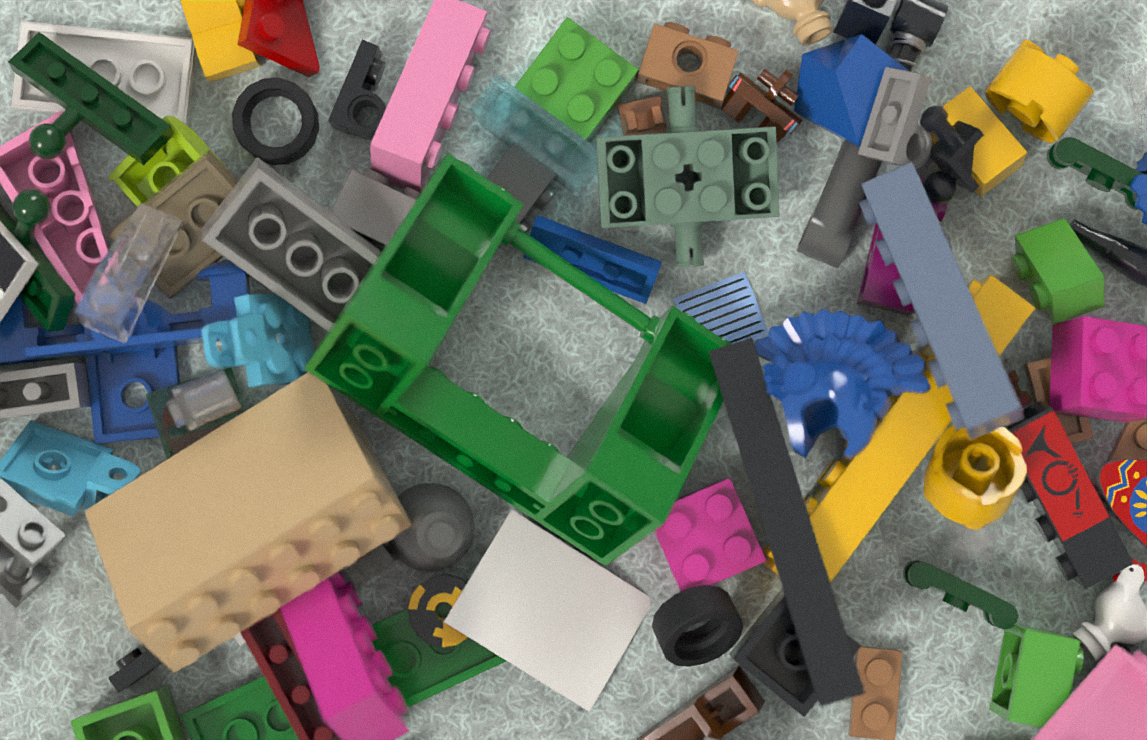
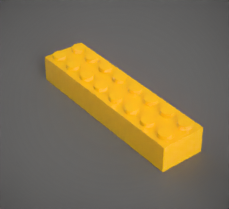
M990 275L979 281L973 279L967 286L996 352L1000 356L1034 311L1035 307L994 276ZM929 344L926 345L922 352L919 351L916 355H920L927 365L924 376L928 380L931 389L923 394L903 392L899 396H889L891 401L889 412L882 419L877 418L876 430L868 446L850 459L844 455L840 461L834 462L831 460L816 480L822 485L816 494L809 498L807 496L803 497L830 583L952 421L945 404L953 402V398L947 385L941 388L937 387L928 366V362L935 360ZM846 440L843 443L845 448L848 446V441ZM768 543L763 550V553L768 556L763 565L778 575Z

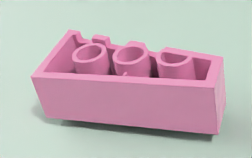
M459 0L433 1L370 144L371 170L390 180L388 184L403 190L405 187H408L419 193L423 190L429 172L435 168L443 146L441 142L445 131H450L459 110V105H456L460 93L461 91L466 93L472 82L475 67L471 65L476 53L483 55L489 42L491 30L486 29L487 11Z
M61 110L36 126L43 123L52 124L63 111ZM34 126L0 146V184L12 202L21 191L26 189H36L47 196L51 206L50 214L44 222L36 225L33 235L55 270L76 294L74 300L78 306L88 315L98 302L109 297L120 296L125 293L73 131L71 130L65 136L66 146L61 155L54 159H42L36 156L29 146V135L36 127Z

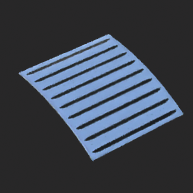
M745 272L673 299L677 309L690 314L696 322L717 336L725 338L731 344L749 338L754 340L768 335L763 316Z

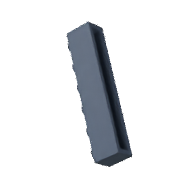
M913 162L862 183L866 199L860 201L859 205L868 226L878 224L883 238L875 242L885 266L894 263L900 278L894 280L893 284L902 305L905 306L910 303L913 305L918 318L910 321V324L920 347L929 344L935 356V360L928 362V366L937 387L941 388L947 385L953 402L945 405L956 431L965 427L970 440L1024 419L1019 401Z

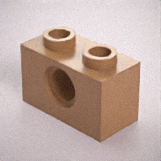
M665 22L664 26L654 23L638 72L637 82L666 92L668 87L695 86V101L720 109L739 50L731 48V42L717 36L708 35L706 39H701L689 35L690 30L677 23ZM682 54H693L699 59L701 67L694 72L683 71L677 64V58Z

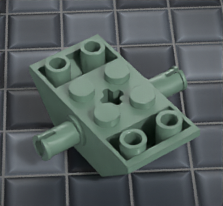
M695 86L667 88L670 128H665V133L596 137L601 228L670 224V227H675L676 267L704 265L701 226L706 225L705 222L780 217L776 127L701 130V126L696 127ZM686 164L688 165V170L694 172V180L689 182V187L685 188L683 183L676 182L675 179L676 174L683 172L684 165Z

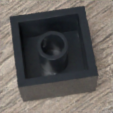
M782 588L729 655L805 717L818 699ZM847 635L854 656L861 648V645Z

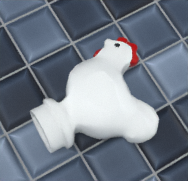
M1132 559L1133 565L1113 575V581L1102 589L1094 600V623L1082 622L1080 628L1072 634L1073 638L1080 640V648L1094 662H1097L1110 652V646L1113 642L1136 644L1147 640V607L1139 595L1142 583L1147 581V565L1145 563H1139L1136 559Z

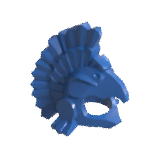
M823 308L816 315L803 311L798 318L786 317L783 325L770 328L767 337L755 340L758 356L772 363L763 365V378L766 382L767 392L781 401L789 429L790 445L796 454L807 458L820 434L836 427L839 428L845 440L848 441V446L844 451L845 457L850 459L858 455L870 443L876 430L877 418L882 419L889 412L891 406L889 396H899L903 392L923 394L931 389L928 380L924 376L927 370L925 361L920 355L913 354L909 344L900 342L896 331L887 330L881 320L869 323L861 315L849 316L842 311L831 313Z

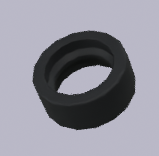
M264 78L247 86L239 95L232 112V125L240 145L254 158L258 157L270 165H284L303 158L314 146L319 132V114L309 95L296 83L282 78ZM281 96L290 99L297 105L301 113L302 126L299 134L291 143L283 147H270L262 144L255 138L251 130L250 118L253 109L260 101L268 97Z
M702 585L681 591L665 601L654 614L652 629L667 661L676 666L691 667L708 663L729 651L740 639L743 624L727 591L719 586ZM710 620L702 627H699L692 631L685 632L687 629L698 623Z

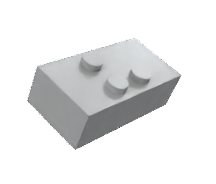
M258 157L202 227V241L327 331L382 251Z

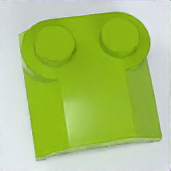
M165 116L163 118L165 122L171 125L174 135L144 166L128 155L108 175V178L111 181H115L137 207L141 206L205 152L210 150L214 154L192 128L174 116Z

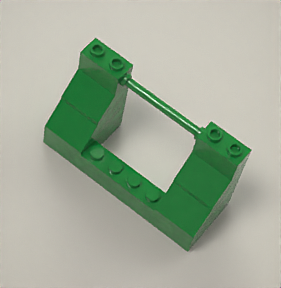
M447 153L304 367V370L598 562L607 566L665 523L724 401L709 351L730 345L731 343L696 322L690 314L682 312L674 306L668 309L660 318L655 315L650 318L521 229L519 230L521 224L515 221V218L524 204L514 198L506 189L495 185L474 171L468 163L458 160ZM500 243L504 246L510 243L640 331L639 337L645 340L632 365L598 410L593 421L567 457L560 454L553 444L541 441L524 430L515 419L503 416L486 405L484 400L477 394L465 391L448 380L441 370L427 366Z

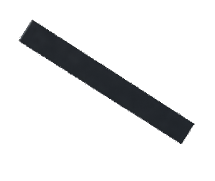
M749 338L711 350L709 355L819 706L822 707L865 694L771 395L767 392L766 382L763 378L764 373L753 339Z

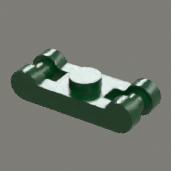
M1066 137L1049 148L1047 161L1050 166L1055 169H1064L1069 166L1087 175L1085 182L1090 186L1103 192H1110L1113 189L1124 195L1127 206L1131 209L1139 210L1135 207L1137 195L1129 186L1134 176L1143 175V173L1076 138Z
M915 560L907 563L904 567L903 577L910 586L919 589L937 588L945 592L942 599L943 602L964 612H967L971 605L983 611L985 621L992 626L1010 629L1018 621V611L1011 603L929 563Z

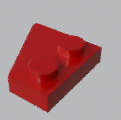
M245 0L237 45L306 77H312L319 73L320 65L303 0Z

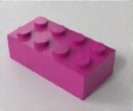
M339 570L318 583L313 589L302 593L280 608L324 721L342 740H395L409 732L402 715L408 712V707L396 686L391 688L387 677L393 675V672L382 651H375L372 642L378 639L367 616H360L357 607L362 605L363 602L356 587L351 581L346 582L342 571Z

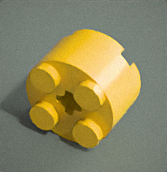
M1023 40L992 80L990 86L985 91V97L999 113L1003 115L1008 110L1016 119L1021 121L1023 125L1020 128L1029 135L1047 143H1054L1055 140L1058 142L1061 136L1065 134L1091 99L1094 90L1076 76L1079 67L1068 57L1057 54L1053 59L1046 55L1035 43Z
M954 424L951 425L939 437L927 465L923 487L925 498L943 516L956 523L963 524L969 529L978 530L985 527L986 524L1000 519L1010 508L1027 472L1026 464H1024L1021 454L1023 449L1018 439L1010 431L1002 427L970 440L965 427L956 431Z

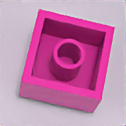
M1087 316L1053 324L1050 406H1052L1055 413L1123 423L1147 419V326Z
M727 477L676 499L665 523L654 531L680 592L691 587L711 586L766 561L731 479Z

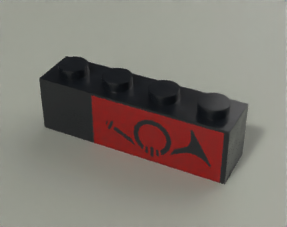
M1039 401L1022 410L1024 419L1004 426L1018 439L1023 449L1021 454L1024 464H1026L1027 472L1018 491L1027 504L1033 501L1040 514L1034 521L1046 542L1054 541L1060 555L1055 557V561L1065 579L1070 581L1074 578L1077 583L1087 589L1133 565L1134 563L1052 406Z

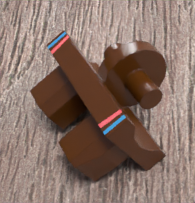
M766 69L761 72L757 80L770 89L768 92L742 72L739 75H735L728 84L731 91L728 93L721 110L739 123L752 106L756 107L766 115L758 127H776V143L785 137L787 133L791 135L803 121L776 99L779 96L792 106L799 97L796 92L787 86V83L793 76L787 69L779 78H776Z

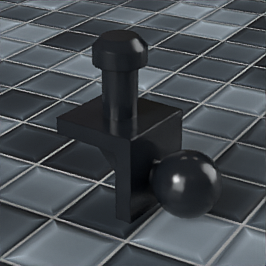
M940 105L927 108L922 113L920 120L921 126L927 132L933 131L939 138L931 147L929 156L942 171L929 174L923 182V187L930 203L935 205H943L950 202L955 196L956 185L971 192H974L979 187L971 175L974 145L984 136L979 128L959 120L952 126L947 120L948 113Z

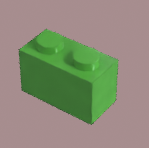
M1065 218L1015 235L1016 254L1011 256L1013 270L1020 281L1025 279L1028 283L1035 307L1038 310L1044 309L1054 325L1105 307L1104 275Z

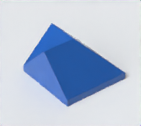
M862 34L802 54L797 87L799 97L795 101L794 111L801 117L860 148L885 67L904 71L909 70Z

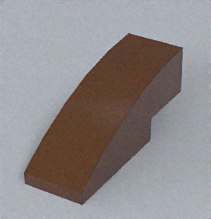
M738 665L649 729L637 740H703L704 736L721 740L725 734L759 713L765 700Z

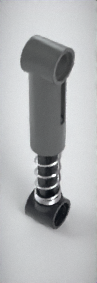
M901 0L889 29L893 33V41L889 43V56L910 72L912 67H917L915 63L917 55L924 52L925 47L932 46L945 19L948 6L935 0ZM843 140L818 204L806 225L796 250L837 269L848 250L855 231L854 227L861 213L859 202L866 199L861 184L875 178L882 164L881 161L859 155L860 148Z

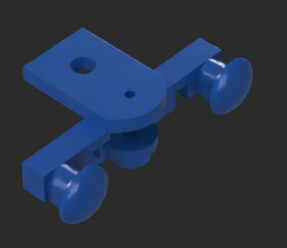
M230 260L216 262L204 267L197 275V280L210 281L211 308H202L196 312L170 314L162 306L141 297L115 296L98 302L89 312L84 324L65 326L64 330L48 332L45 328L40 327L30 328L28 307L17 296L0 322V366L86 356L94 443L106 444L164 437L162 431L164 408L177 391L179 396V390L181 389L177 346L203 343L202 328L205 325L219 321H230L236 318L237 312L234 298L250 294L249 277L252 276ZM133 383H141L148 393L145 404L139 408H132L125 401V391ZM185 422L166 427L169 436L186 435Z

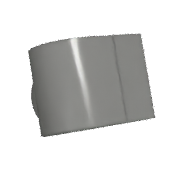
M885 67L858 152L859 155L898 166H904L913 162L915 169L924 165L931 152L932 137L930 132H927L917 122L931 78L919 73Z

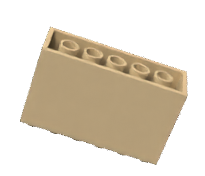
M309 372L84 511L127 630L174 673L194 663L202 655L223 642L234 638L239 632L263 617L273 614L284 604L302 593L313 589L321 581L342 568L353 564L358 558L384 542L392 540L397 534L412 526L353 412L334 388Z

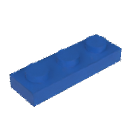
M537 215L530 233L532 238L612 292L647 304L662 264L661 261ZM526 254L523 255L524 259L537 263Z

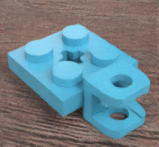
M247 294L235 297L236 318L230 321L210 323L202 328L206 362L215 368H233L245 365L249 387L288 385L308 373L304 370V367L315 352L309 323L310 318L277 294ZM276 334L278 336L279 343H277L276 341ZM217 338H219L222 343L221 352H219L216 346Z
M30 420L0 460V478L25 500L75 517L83 504V513H85L84 511L140 477V468L130 461L114 456L113 449ZM52 465L60 467L59 470H48ZM114 473H119L125 476V478L115 480L113 475Z

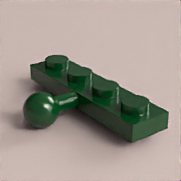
M40 32L8 61L14 73L66 109L52 124L43 123L31 131L29 146L32 152L39 158L54 159L61 155L66 146L65 136L80 121L87 124L143 166L174 135L170 124Z
M26 189L21 191L13 201V212L18 219L17 223L0 204V221L39 263L18 296L48 332L61 331L65 329L76 294L32 242L36 225L41 224L47 219L51 206L49 199L43 192L36 189Z

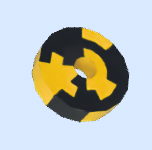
M441 574L434 575L419 584L411 595L408 606L409 621L417 636L428 644L439 647L454 646L468 638L463 633L444 622L446 618L438 616L436 611L437 605L441 602H447L453 607L467 581L455 575Z

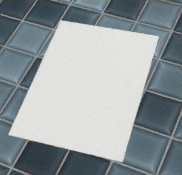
M511 510L444 622L590 712L649 611L650 597L514 510Z

